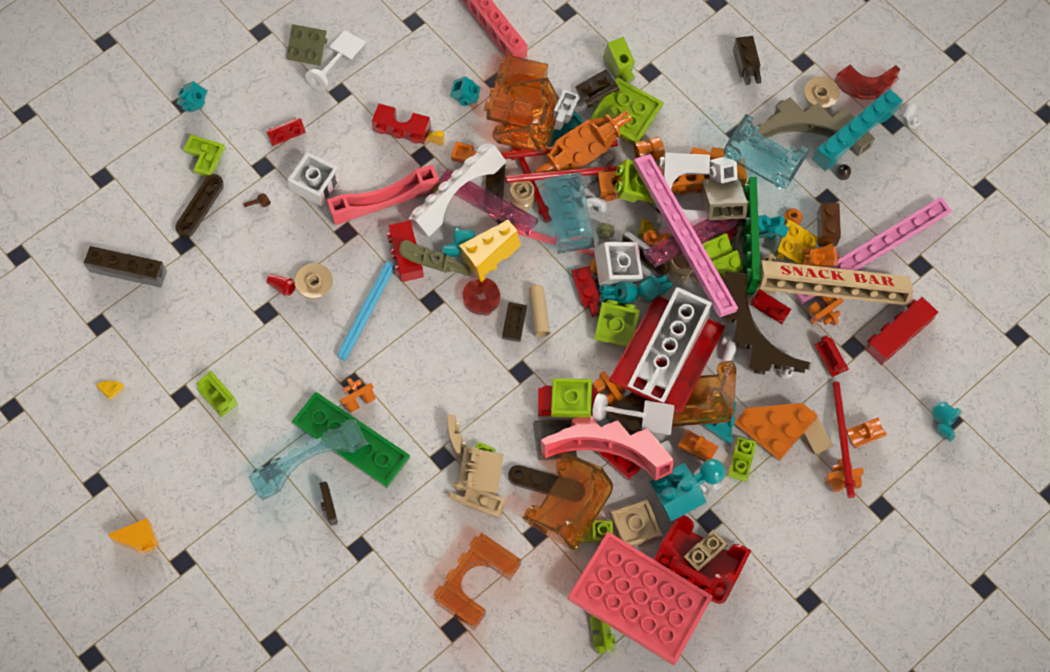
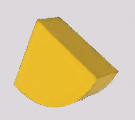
M436 130L433 133L431 131L426 140L443 146L445 142L444 131Z
M642 218L638 237L643 238L644 233L648 230L656 231L651 222L645 218Z
M102 381L96 385L109 400L125 388L118 381Z

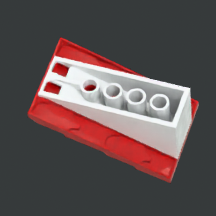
M676 287L670 301L660 296L656 297L610 376L609 382L650 401L675 405L674 412L681 415L725 329V325L708 318L712 302Z

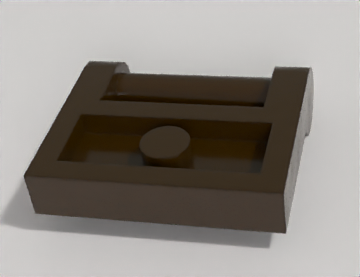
M607 69L575 86L588 108H591L594 103L611 93L620 91Z

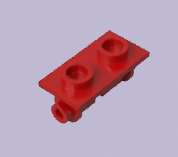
M295 117L293 120L285 122L284 125L280 124L269 128L266 133L268 138H270L272 146L304 134L306 131L302 119H296Z
M760 289L752 298L750 304L782 325L792 310Z
M826 335L821 338L822 341L814 344L832 377L849 370L832 337Z

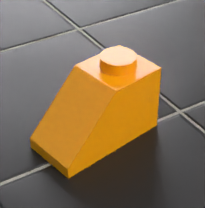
M148 518L109 533V537L114 543L139 553L150 552L155 549V546L159 545L152 523Z

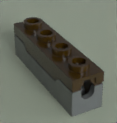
M93 246L89 247L84 260V264L91 273L160 288L167 272L162 261Z

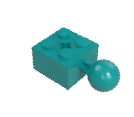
M708 459L701 465L700 473L693 476L686 464L683 463L673 468V473L656 481L653 479L649 482L669 519L673 521L707 503L699 485L704 482L711 485L720 483L725 478L726 469L721 461Z

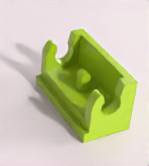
M211 370L196 383L198 386L196 388L197 391L220 417H223L238 405L235 397Z

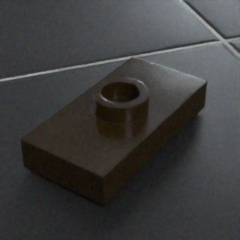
M508 303L502 339L521 342L527 305Z
M326 481L321 482L319 485L323 499H320L322 511L327 512L330 525H336L338 520L328 483Z

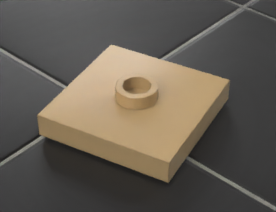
M648 499L610 512L619 538L632 547L662 537Z

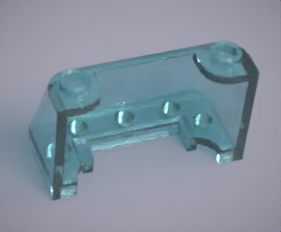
M745 114L723 150L725 157L736 161L737 164L769 181L777 188H787L810 150L804 146L799 150H794L795 147L793 146L789 150L757 133L760 127H754L752 124L754 118Z

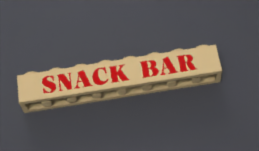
M764 260L760 264V290L908 305L914 292L909 276Z

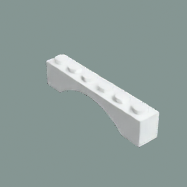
M481 145L477 149L478 152L466 159L464 165L460 169L455 170L448 181L441 183L438 190L434 194L429 195L422 206L413 210L409 220H411L422 235L429 237L442 225L447 205L461 186L478 176L495 174L507 162L495 145Z

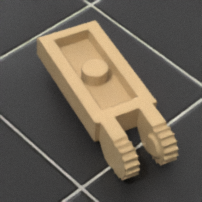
M458 482L453 483V487L456 490L466 493L464 497L449 493L448 498L494 518H500L506 503L505 498L486 491L458 487Z

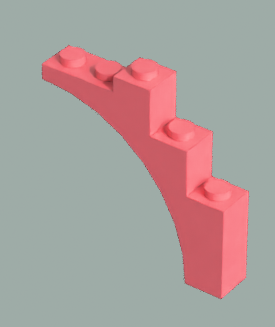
M592 416L591 418H574L571 420V427L541 440V453L545 458L569 451L593 450L611 453L632 461L647 471L655 481L673 473V458L648 428L635 432L630 436L618 420L600 427Z

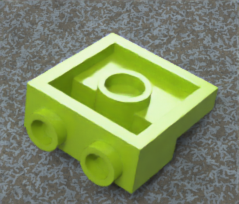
M626 159L618 165L616 175L619 176V181L615 185V192L618 193V198L634 203L637 200L655 204L633 165V161Z
M727 233L702 243L723 282L725 271L740 273L739 270L744 268L738 251L732 250Z
M607 300L606 303L602 302L594 340L627 347L635 334L640 310H637V306L626 304L625 307L618 306L617 301Z

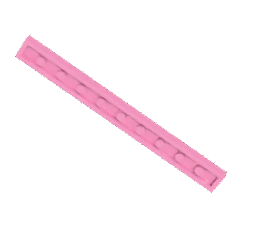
M650 154L634 159L633 165L710 302H712L718 316L722 317L736 312L738 307L653 157Z
M940 197L838 260L836 266H829L828 268L858 271L946 217L952 210L943 198ZM794 293L802 305L816 297V295Z

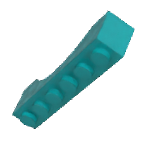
M889 89L817 149L812 160L826 172L861 137L875 126L886 122L898 111L903 100Z

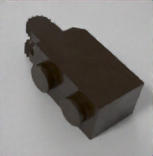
M753 35L735 38L733 52L739 76L743 77L745 85H750V76H754L756 84H760L761 64Z

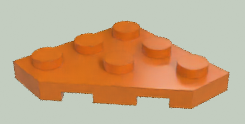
M803 403L746 408L734 424L776 459L781 461L818 415Z

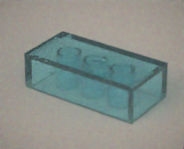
M581 172L544 179L557 253L561 254L595 248Z

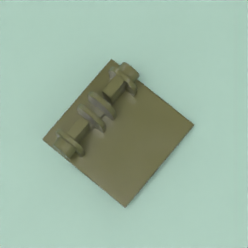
M292 24L286 59L321 66L324 44H327L328 37H326L327 30Z

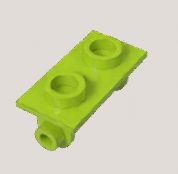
M591 615L592 632H600V634L593 635L594 649L597 650V654L606 653L605 650L612 653L615 652L614 646L616 641L611 633V627Z

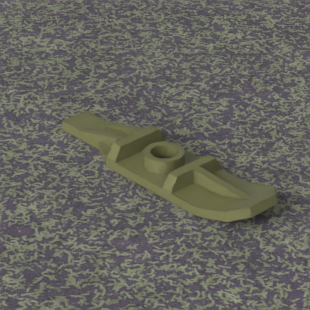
M408 240L401 242L399 251L402 257L414 263L444 273L454 271L466 276L470 274L468 266L458 263L449 255L418 246Z

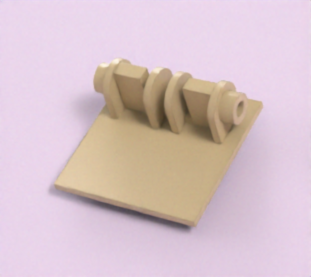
M464 447L458 487L498 493L504 454L478 450V448Z

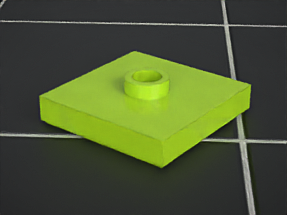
M553 378L551 417L591 418L592 379Z

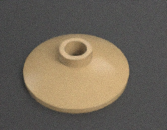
M818 76L806 83L804 96L812 106L819 103L823 108H829L838 101L840 90L832 79Z
M317 263L303 266L295 276L297 291L302 296L310 299L323 297L330 291L333 284L330 270L324 265ZM313 282H317V283H318V284L315 285V286H312V285H311Z

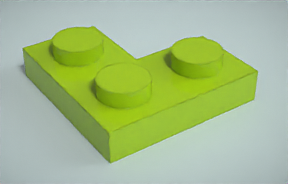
M190 135L184 147V152L199 157L193 171L195 174L207 177L214 174L226 148L224 144Z

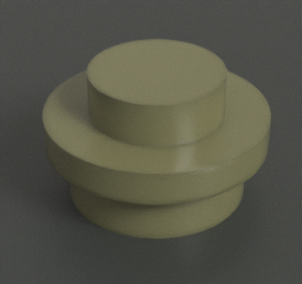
M600 223L596 229V233L603 239H609L615 233L614 227L608 223Z

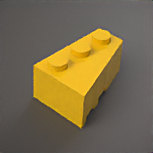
M506 220L459 246L465 263L482 282L485 280L486 274L491 270L494 271L497 268V264L503 259L506 260L521 244L516 228L509 220Z

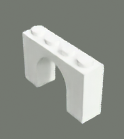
M665 152L663 157H660L659 168H662V175L671 189L673 182L680 175H708L710 155ZM682 209L694 230H706V211ZM657 213V224H660L659 228L669 229L662 214Z

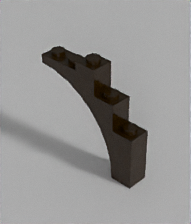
M725 271L724 284L738 309L736 312L720 318H723V322L734 323L737 320L734 343H738L740 348L750 349V345L752 346L749 368L754 369V373L765 375L766 371L771 372L772 364L774 369L786 370V367L794 368L793 372L800 373L810 370L811 362L796 359L783 353L771 344L759 330L748 306L746 292L747 275Z

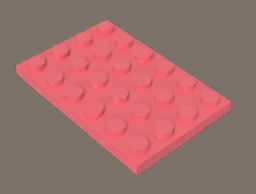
M607 532L567 600L674 666L713 596L610 532Z

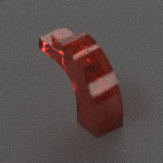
M850 64L837 73L834 82L841 91L854 98L864 100L877 99L891 89L892 85L899 79L898 75L901 69L895 65L878 77H867L860 74Z

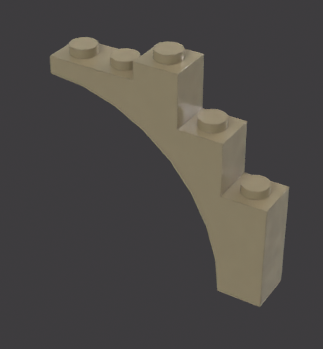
M789 97L785 101L781 100L775 106V113L764 124H758L753 129L751 140L757 144L766 138L789 132H809L831 138L855 117L846 108L841 112H835L831 116L819 103H816L814 106L810 105L803 111ZM867 132L849 150L858 157L872 147L875 138L870 132Z

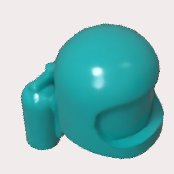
M455 226L454 243L443 246V254L449 255V257H458L461 254L459 245L476 237L474 231L471 229H458Z
M651 274L639 284L638 290L645 300L651 301L660 294L666 293L674 285L668 280L666 275H660L656 278Z
M618 282L615 287L613 285H600L599 291L602 293L600 295L601 302L616 300L618 303H633L639 296L638 287L632 282Z
M941 401L932 409V417L939 423L936 426L938 433L951 442L955 438V432H953L951 425L962 411L959 408H953L946 401Z

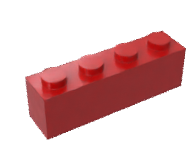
M921 297L917 301L915 299L907 305L908 309L905 312L901 310L893 318L894 321L891 324L887 322L880 329L882 331L880 334H873L867 342L869 344L865 350L881 366L930 324L939 313L925 298Z

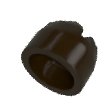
M847 164L840 165L836 170V176L840 180H847L851 175V168Z

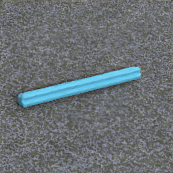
M386 262L337 353L339 359L347 360L395 269L393 263Z

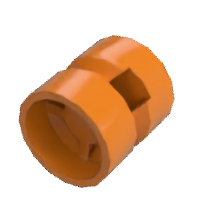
M659 136L648 139L647 143L640 141L633 144L635 158L651 154L656 162L660 161V157H663L665 153L663 142Z

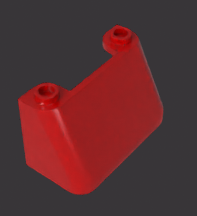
M682 515L674 520L654 560L712 595V602L722 604L727 600L752 550L740 544H733L729 550L723 549L698 572L684 556L704 538L692 532L694 522L689 517Z

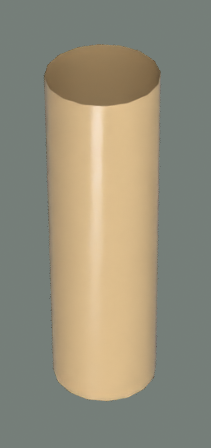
M535 285L529 288L535 336L546 337L550 335L544 287Z

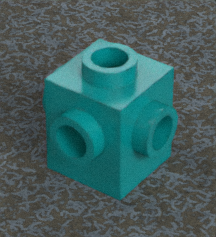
M465 76L453 81L450 97L459 102L460 105L468 106L477 103L481 87Z
M194 81L183 85V88L178 93L177 104L188 112L200 110L205 104L204 99L208 90Z

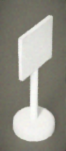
M344 30L329 46L330 49L338 54L322 72L317 69L308 70L305 75L307 82L318 91L326 90L329 82L325 74L342 55L352 60L365 46L366 42Z
M599 393L593 405V419L602 421L607 411L642 417L641 430L648 428L651 432L671 435L675 405L645 400L644 413L609 407L607 396Z

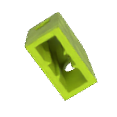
M621 37L607 43L603 58L614 77H623L627 83L633 81L635 77L632 70L635 61L625 38Z

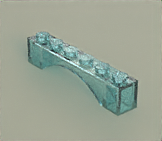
M355 419L347 420L336 430L330 429L321 438L311 439L306 442V446L300 449L295 448L289 451L287 456L272 460L267 467L255 469L252 472L253 474L248 477L257 496L264 501L280 492L290 474L309 458L327 452L353 453L368 445L369 443L359 423Z

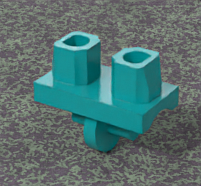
M760 215L758 217L759 239L766 237L769 240H774L776 236L780 238L786 237L789 227L783 224L785 221L784 217L769 218L767 215Z

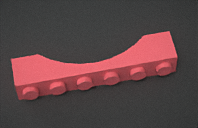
M432 164L413 171L402 180L385 188L361 194H342L328 199L329 211L334 224L338 225L432 193L439 187V179Z

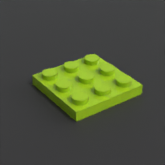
M617 77L615 82L620 91L617 93L613 92L604 97L590 120L604 118L605 115H609L614 119L626 110L629 113L628 116H631L632 121L619 128L620 137L634 144L641 141L663 107L664 102Z

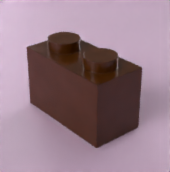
M820 203L817 211L818 246H826L832 243L833 246L837 247L841 238L840 203Z

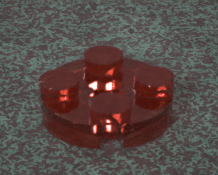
M485 278L482 282L479 279L470 281L464 287V306L476 315L488 316L500 304V290L491 279ZM485 293L486 299L479 300L477 295Z

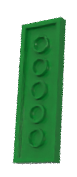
M749 177L747 184H744L743 188L748 203L746 219H741L744 220V225H742L744 230L741 232V236L744 237L742 253H745V259L742 261L744 268L742 270H745L747 275L746 292L747 294L754 295L761 280L757 177Z
M316 391L292 420V424L385 488L389 487L411 458L408 453Z

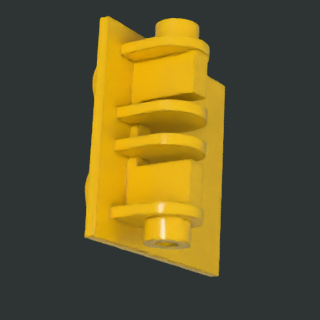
M789 219L786 224L789 230L786 237L781 238L776 257L778 259L787 257L793 262L803 265L802 250L815 248L818 237Z

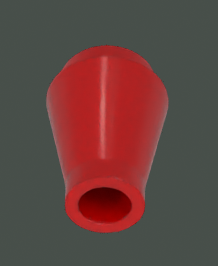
M270 274L266 281L268 285L284 296L292 295L296 288L293 279Z

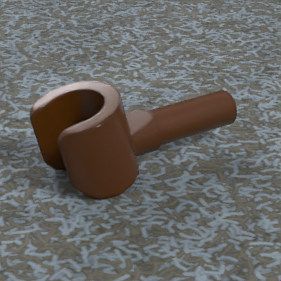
M261 193L257 199L245 202L243 205L248 207L260 203L262 207H267L271 204V201L266 194Z

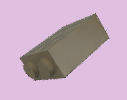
M739 179L725 183H719L715 180H702L701 197L708 220L746 219L748 202Z

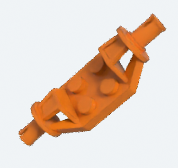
M625 110L614 119L609 115H605L604 118L586 120L555 141L551 151L546 154L548 162L535 169V173L574 170L584 167L610 148L614 140L621 136L619 128L632 121L631 116H628L629 113Z

